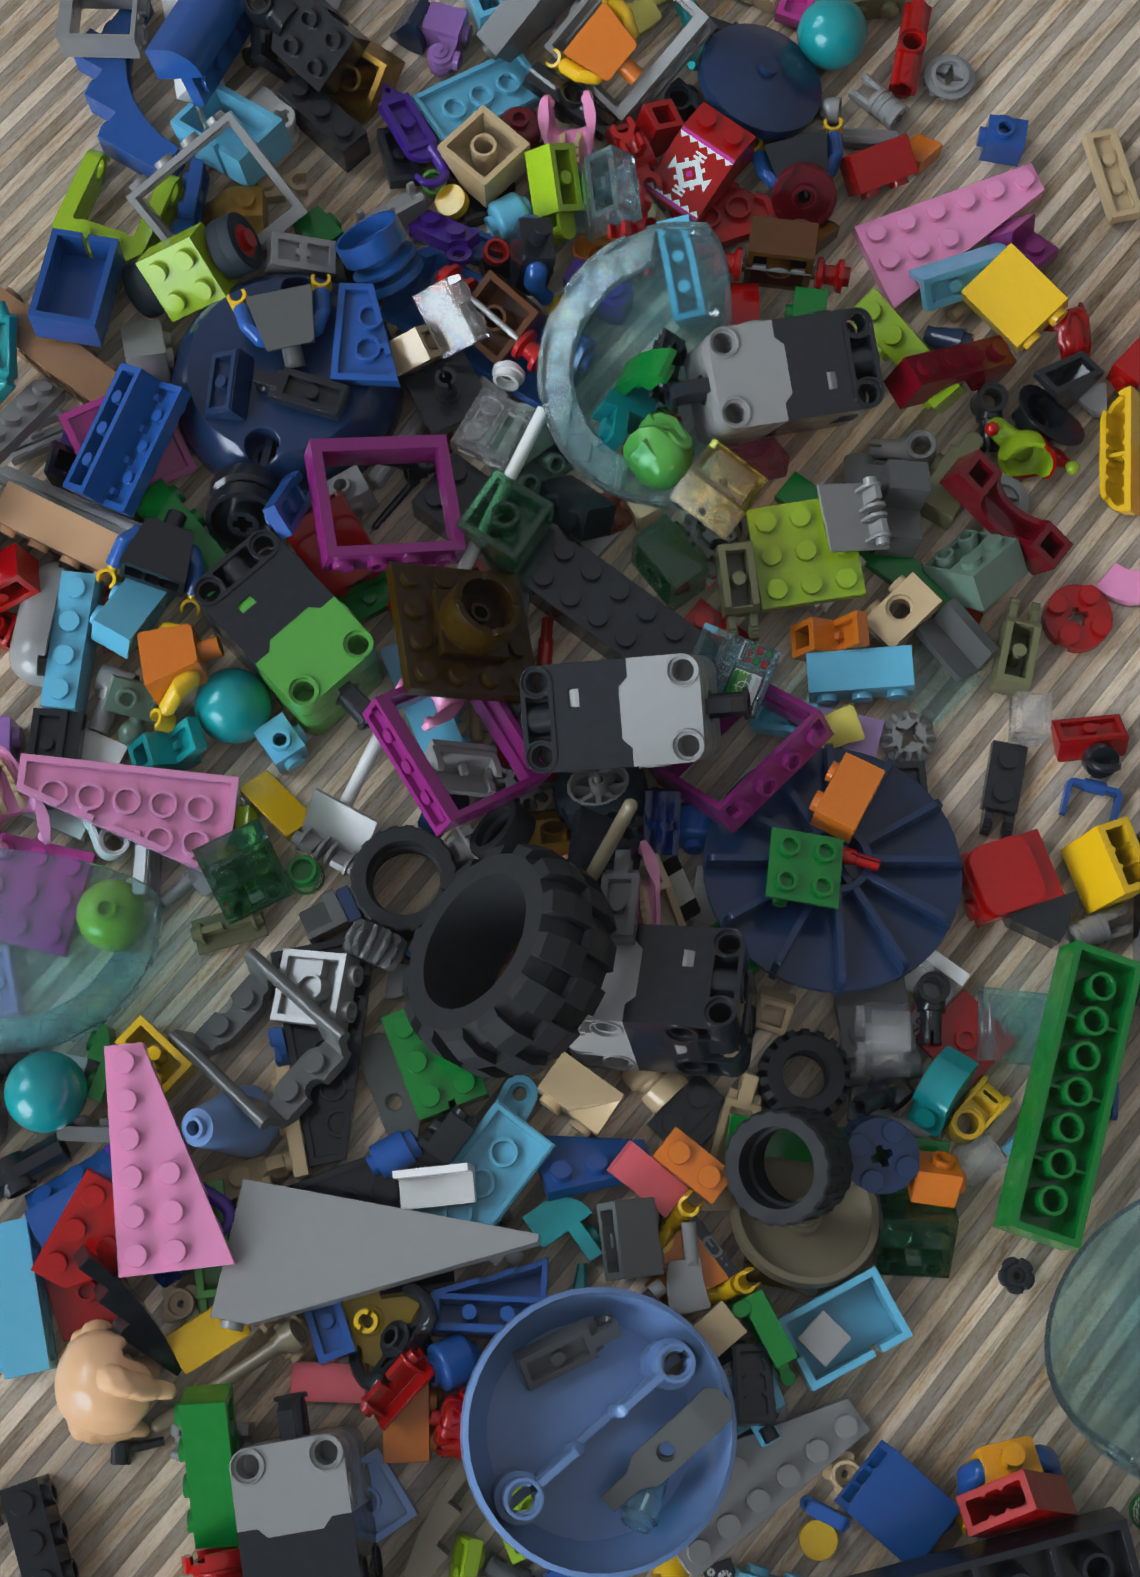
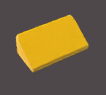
M268 770L239 789L241 794L289 842H291L297 830L301 831L308 810Z
M212 1306L167 1334L165 1338L186 1375L252 1333L251 1326L244 1324L243 1332L220 1328L222 1320L210 1317Z

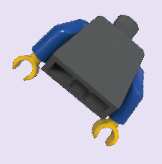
M312 274L311 284L248 296L244 289H240L243 295L238 301H233L230 294H227L226 299L234 312L239 329L256 347L266 348L267 352L282 350L285 367L294 369L306 366L302 346L316 343L315 337L320 336L324 332L331 312L330 292L332 291L330 274H327V281L325 283H317L315 274Z

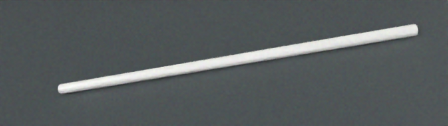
M537 407L457 568L472 569L550 414L546 408ZM374 733L340 798V801L350 806H353L382 748Z

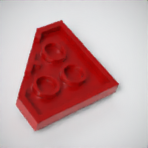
M733 182L695 226L700 254L704 255L709 253V251H716V245H722V248L748 241L752 216L771 215L776 217L769 196L758 191L756 194L740 188L739 183ZM668 210L671 218L679 217Z
M91 1167L83 1175L31 1268V1271L62 1288L94 1280L78 1269L73 1257L83 1244L118 1272L113 1182L111 1178Z

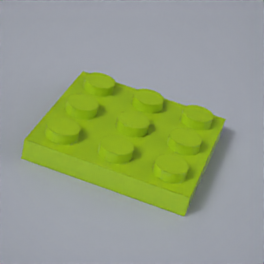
M819 498L746 510L749 538L753 542L762 613L865 597L866 589L859 551L830 552Z

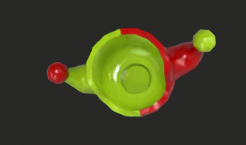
M1000 417L988 420L985 426L986 434L1000 447L998 463L1001 470L1009 477L1014 479L1030 477L1048 479L1053 476L1056 466L1065 468L1066 473L1070 475L1077 474L1080 469L1078 462L1071 461L1062 449L1051 446L1049 441L1037 431L1029 429L1018 430Z

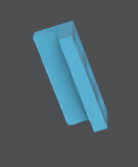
M996 242L909 270L910 278L919 283L922 308L929 312L963 301L961 291L1007 246Z

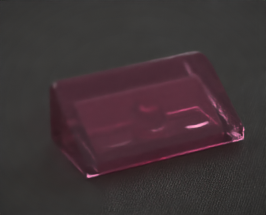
M776 438L715 449L720 472L727 487L778 479L787 475L790 456Z

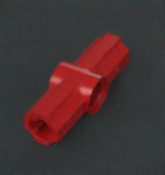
M913 0L906 2L904 5L888 89L898 98L906 99L909 96H915L917 92L932 7L924 0Z

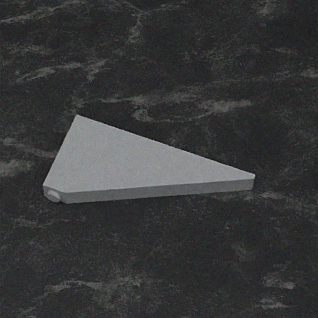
M243 1179L234 1222L228 1240L229 1249L232 1251L237 1264L222 1266L210 1317L222 1320L220 1328L243 1332L244 1324L256 1327L541 1245L542 1238L539 1234Z

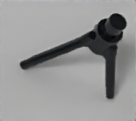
M434 462L381 464L382 466L401 469L407 485L372 525L374 530H377L410 491L420 484V480L428 478V474L436 473Z

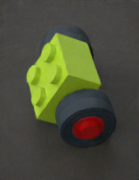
M230 212L211 221L206 227L203 222L198 223L149 247L143 255L125 264L122 270L123 285L130 301L141 314L148 318H156L167 313L171 321L174 322L225 298L230 289L237 284V279L258 270L263 263L262 247L256 232L247 219L237 212Z

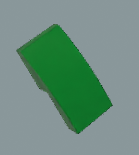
M658 348L632 357L626 362L614 389L625 396L634 387L639 389L642 386L651 391L660 382L665 384L675 370L672 362L677 351L673 348Z
M100 1023L98 1030H93L86 1045V1050L89 1051L87 1058L100 1063L98 1069H94L88 1078L89 1092L87 1098L108 1105L104 1046L117 1045L115 1043L117 1036L113 1028Z

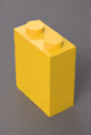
M1012 243L961 291L962 300L997 335H1001L1003 340L1017 354L1024 348L1027 351L1031 350L1041 340L1042 335L1040 333L1049 324L1052 327L1056 326L1068 313L1065 310L1068 307V298Z
M1128 816L1097 825L1060 850L1087 915L1123 903L1140 893V843Z

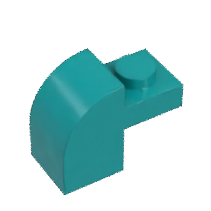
M634 387L624 396L612 388L591 415L592 420L600 422L597 435L601 437L599 452L611 456L626 440L627 433L632 434L650 412L655 413L656 400L649 397L650 391L643 387L639 389Z
M198 716L185 717L170 733L144 732L127 747L132 765L180 771L188 770L201 763L199 755L208 749L205 733L201 728Z
M947 1045L933 1060L912 1096L914 1101L906 1119L938 1138L943 1133L956 1103L967 1092L979 1063Z
M564 1197L549 1202L546 1200L522 1217L531 1231L541 1236V1245L544 1249L569 1232L589 1262L602 1254L598 1247L601 1245L599 1234L591 1224L585 1228L581 1223L592 1215L593 1212L576 1199Z

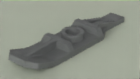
M378 1032L363 1038L359 1060L386 1133L390 1135L399 1129L404 1132L410 1128L415 1137H417L420 1122L387 1035ZM393 1096H398L402 1100V1106L398 1110H392L388 1106V1101Z
M703 1388L685 1407L633 1452L627 1472L601 1497L615 1512L640 1489L660 1486L732 1419V1403L718 1388ZM664 1442H669L674 1446L675 1451L667 1456L660 1452L659 1446Z

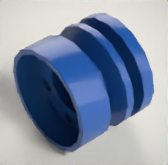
M391 210L378 212L356 223L335 244V250L346 269L355 271L353 274L354 282L373 284L377 299L390 296L407 286L422 272L425 265L420 254L416 253L413 242L405 240L407 236L406 230L395 211Z

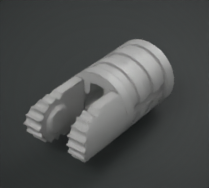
M865 73L861 79L869 89L876 93L868 101L859 91L852 89L848 97L867 113L873 115L888 130H895L906 118L909 107L906 104H902L892 93H889L888 89L868 73Z
M1125 902L1094 912L1090 916L1082 917V919H1076L1073 922L1069 921L1064 932L1067 944L1079 940L1093 946H1098L1101 943H1107L1134 933L1133 926L1129 923L1119 924L1116 927L1110 928L1107 922L1128 913Z

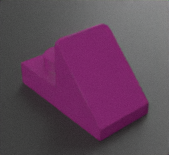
M1034 213L1010 219L987 238L986 243L989 245L1000 242L1008 246L1012 243L1040 271L1058 258L1059 248L1034 232Z

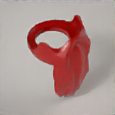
M1079 302L1078 306L1067 309L1068 313L1056 326L1052 327L1049 324L1043 330L1045 332L1057 331V343L1060 349L1061 360L1080 351H1084L1090 357L1091 328L1089 315L1083 303Z

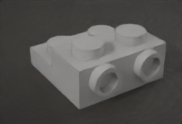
M283 948L279 970L342 1027L348 1030L349 1023H353L357 1016V1005L353 1001L355 987H359L364 978V971L360 965V960L344 953ZM276 988L270 1020L318 1028L309 1016Z

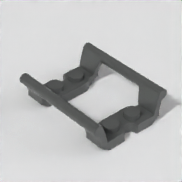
M251 948L244 956L250 975L230 995L233 1001L231 1008L223 1014L214 1012L195 1034L183 1030H174L169 1035L168 1040L261 1130L267 1129L270 1125L279 1126L284 1129L296 1122L313 1103L310 1096L313 1087L320 1083L329 1085L346 1067L352 1054L348 1050L346 1043L350 1033L255 948ZM276 987L316 1023L325 1041L319 1047L309 1049L279 1080L274 1089V1097L267 1103L266 1101L248 1096L209 1058L221 1053L224 1049L234 1047L264 1016L268 1009V1001L271 999L273 990Z

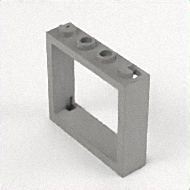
M578 0L571 7L569 15L564 22L552 30L554 34L544 47L556 59H558V54L552 50L556 48L563 52L600 7L601 1ZM675 0L693 18L620 104L599 84L582 83L623 123H627L626 118L629 116L634 121L637 120L642 105L654 102L688 63L689 59L718 27L692 0Z
M222 110L218 111L206 121V124L209 126L207 130L201 135L194 131L180 143L183 150L173 157L170 152L154 164L157 168L154 174L149 178L142 174L129 185L132 192L126 198L159 239L164 241L174 236L173 232L144 197L228 127H231L292 205L289 210L257 235L261 247L270 236L272 230L284 232L309 211L233 111H228L226 114Z

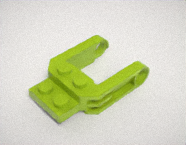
M89 149L80 163L52 226L57 229L83 233L90 258H93L87 240L89 234L119 239L126 261L125 264H127L129 261L143 255L149 247L162 241L143 218H141L133 236H128L125 232L87 220L101 192L100 184L106 173L107 162H110V157L107 153ZM175 175L169 176L157 186L149 201V204L168 227L171 225L178 209V203L182 200L184 193L183 178ZM121 277V281H120V284H119V288H118V292H117V295H116V299H117V297H118V295H119V292H120V290H121V288H122V286H123L122 277Z

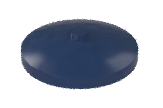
M747 23L730 25L719 30L711 37L700 56L698 80L708 104L756 136V138L765 140L791 138L806 129L819 110L822 99V86L814 64L804 55L794 41L774 29Z

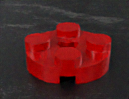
M1072 584L1058 589L1046 602L1041 616L1042 629L1048 640L1055 646L1059 644L1071 653H1085L1095 649L1109 634L1113 626L1111 607L1106 598L1101 595L1100 590L1094 585ZM1073 611L1084 616L1083 626H1078L1077 622L1074 621L1070 622L1069 617L1072 616Z

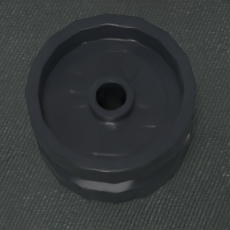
M240 462L227 465L219 470L211 481L206 508L205 524L210 535L221 545L233 550L258 530H270L278 537L275 530L270 529L267 525L262 510L279 486L281 480L271 470L254 463Z

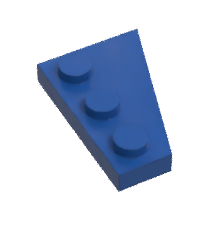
M339 283L330 380L345 385L400 387L374 285Z
M544 1135L557 1146L540 1167L538 1174L549 1202L564 1197L623 1185L606 1169L629 1140L634 1142L649 1156L650 1153L644 1139Z

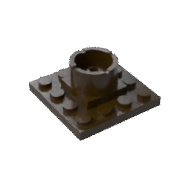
M390 561L385 569L405 695L521 703L520 676L528 667L535 666L519 575ZM537 674L535 675V677H534V679H533V687H534L535 690H536L535 682H536Z

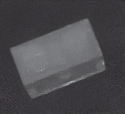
M459 274L447 277L413 296L443 359L453 356L489 337L486 331V321L483 315L476 311L471 300L470 288L460 278Z

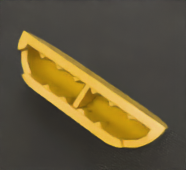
M1128 386L1118 392L1120 396L1112 402L1107 411L1103 410L1101 414L1099 491L1101 498L1112 510L1123 515L1136 516L1140 515V394L1134 387Z

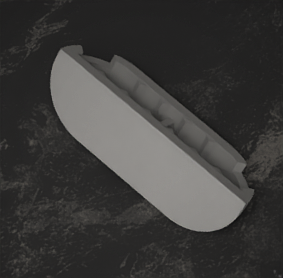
M52 561L39 566L41 592L20 603L10 644L9 660L12 670L21 680L35 686L43 687L62 570L71 571L72 567L60 561Z

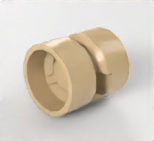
M629 1070L624 1071L620 1075L623 1082L633 1092L641 1091L642 1102L654 1114L658 1113L689 1082L681 1073Z

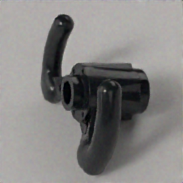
M407 1283L402 1286L403 1294L415 1299L421 1306V1315L410 1323L396 1320L386 1326L380 1340V1348L383 1355L376 1364L372 1374L369 1375L366 1371L360 1346L356 1345L357 1353L349 1355V1364L353 1377L365 1391L369 1392L378 1380L385 1383L390 1381L385 1373L403 1351L408 1352L410 1348L417 1351L418 1348H421L425 1356H427V1349L433 1343L429 1334L435 1329L439 1321V1315L433 1298L422 1286L414 1283Z

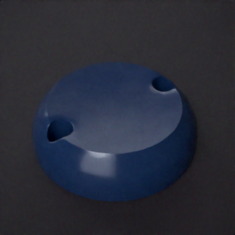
M280 273L255 277L235 285L229 290L228 294H230L233 301H238L243 295L240 289H244L248 296L311 284V275ZM315 277L317 283H325L327 279ZM332 282V291L330 292L331 312L324 332L320 336L315 337L316 343L302 346L306 366L294 368L295 370L330 380L338 301L339 284ZM226 297L206 306L190 324L179 343L174 358L175 364L172 369L171 384L183 387L192 394L186 405L185 412L179 419L178 425L194 455L213 475H216L219 470L230 464L240 462L254 463L271 470L280 480L287 474L300 470L303 478L299 483V487L301 490L307 489L309 484L304 453L309 439L393 436L397 428L404 398L403 375L398 376L400 387L348 385L351 388V395L340 422L277 404L268 399V394L256 390L253 381L251 383L246 420L206 418L204 411L212 353L235 348L242 349L254 358L253 380L257 369L276 374L278 369L284 370L285 363L282 350L267 352L266 348L256 347L239 329L234 312ZM385 326L388 341H391L393 338ZM370 465L357 466L361 473H363ZM352 466L325 467L326 479L329 480Z

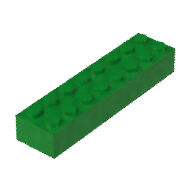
M1079 940L1059 947L994 1219V1228L1059 1250L1081 1249L1140 984V962Z

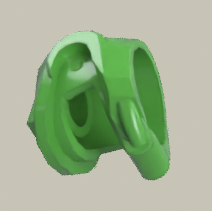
M650 412L638 426L639 429L629 435L623 446V459L637 479L646 487L661 490L671 489L683 480L691 468L694 458L692 437L679 419L662 412Z

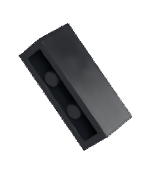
M298 73L277 90L279 99L294 110L296 116L295 123L299 129L345 172L349 173L371 154L367 131L326 93L318 92Z

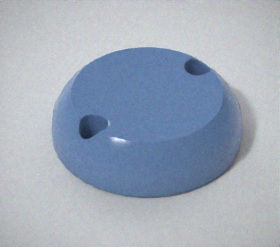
M585 1287L566 1290L547 1296L515 1315L495 1334L482 1352L472 1371L464 1394L460 1418L462 1462L469 1487L478 1507L503 1540L525 1558L543 1568L572 1577L634 1576L654 1569L675 1557L705 1529L719 1508L729 1485L736 1455L737 1419L734 1400L725 1372L707 1341L690 1322L672 1308L646 1295L615 1287ZM608 1311L612 1313L618 1322L622 1336L603 1344L604 1348L597 1352L598 1358L531 1391L526 1389L513 1357V1352L581 1319L591 1316L595 1317ZM670 1352H673V1354L665 1360V1357ZM681 1360V1368L677 1374H665ZM703 1388H718L732 1403V1419L660 1486L640 1489L614 1512L601 1496L627 1472L633 1452L685 1407ZM664 1442L659 1446L660 1452L667 1456L675 1451L674 1446L669 1442ZM520 1486H523L520 1490H518V1491L512 1496V1494H513V1492L515 1491V1489H517V1488L520 1487ZM531 1493L529 1506L524 1510H515L514 1508Z

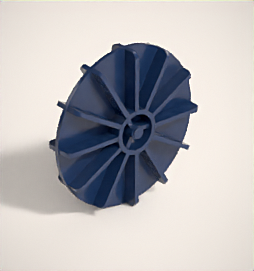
M825 743L824 747L820 748L735 833L729 831L716 821L711 820L703 851V877L709 904L721 928H736L744 934L750 961L768 973V978L772 980L777 978L803 989L831 993L832 996H840L841 993L871 990L893 981H898L916 969L935 951L950 929L961 896L963 858L960 856L957 841L949 821L941 810L943 807L942 802L939 799L934 800L918 782L893 766L895 760L888 758L885 762L864 753L836 749L833 747V743ZM848 752L885 770L880 786L850 843L845 841L843 843L845 847L880 859L879 869L874 871L854 864L851 866L842 863L838 909L787 901L786 907L773 906V900L765 897L771 828L776 827L835 837L810 825L814 812L809 810L817 791L825 792L830 783L824 779L833 761L840 763L845 753ZM751 770V771H750L749 773H747L743 778H741V779L730 789V791L726 794V796H727L738 784H740L753 770Z

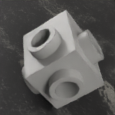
M357 465L327 480L329 495L341 489L358 518L364 517L365 514L380 506Z

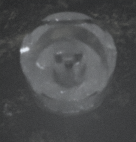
M863 1002L862 1005H856L854 1037L862 1038V1042L857 1041L855 1073H863L864 1077L910 1076L911 1064H907L906 1055L911 1053L910 1011H907L908 1003Z

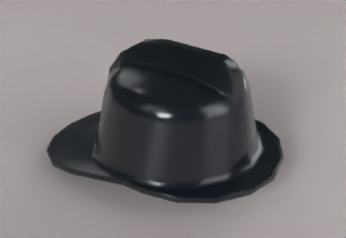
M1031 384L1021 388L1018 397L1019 406L1012 413V419L1018 430L1029 429L1037 431L1049 442L1054 440L1065 446H1077L1083 442L1085 433L1080 422L1057 403L1046 390Z

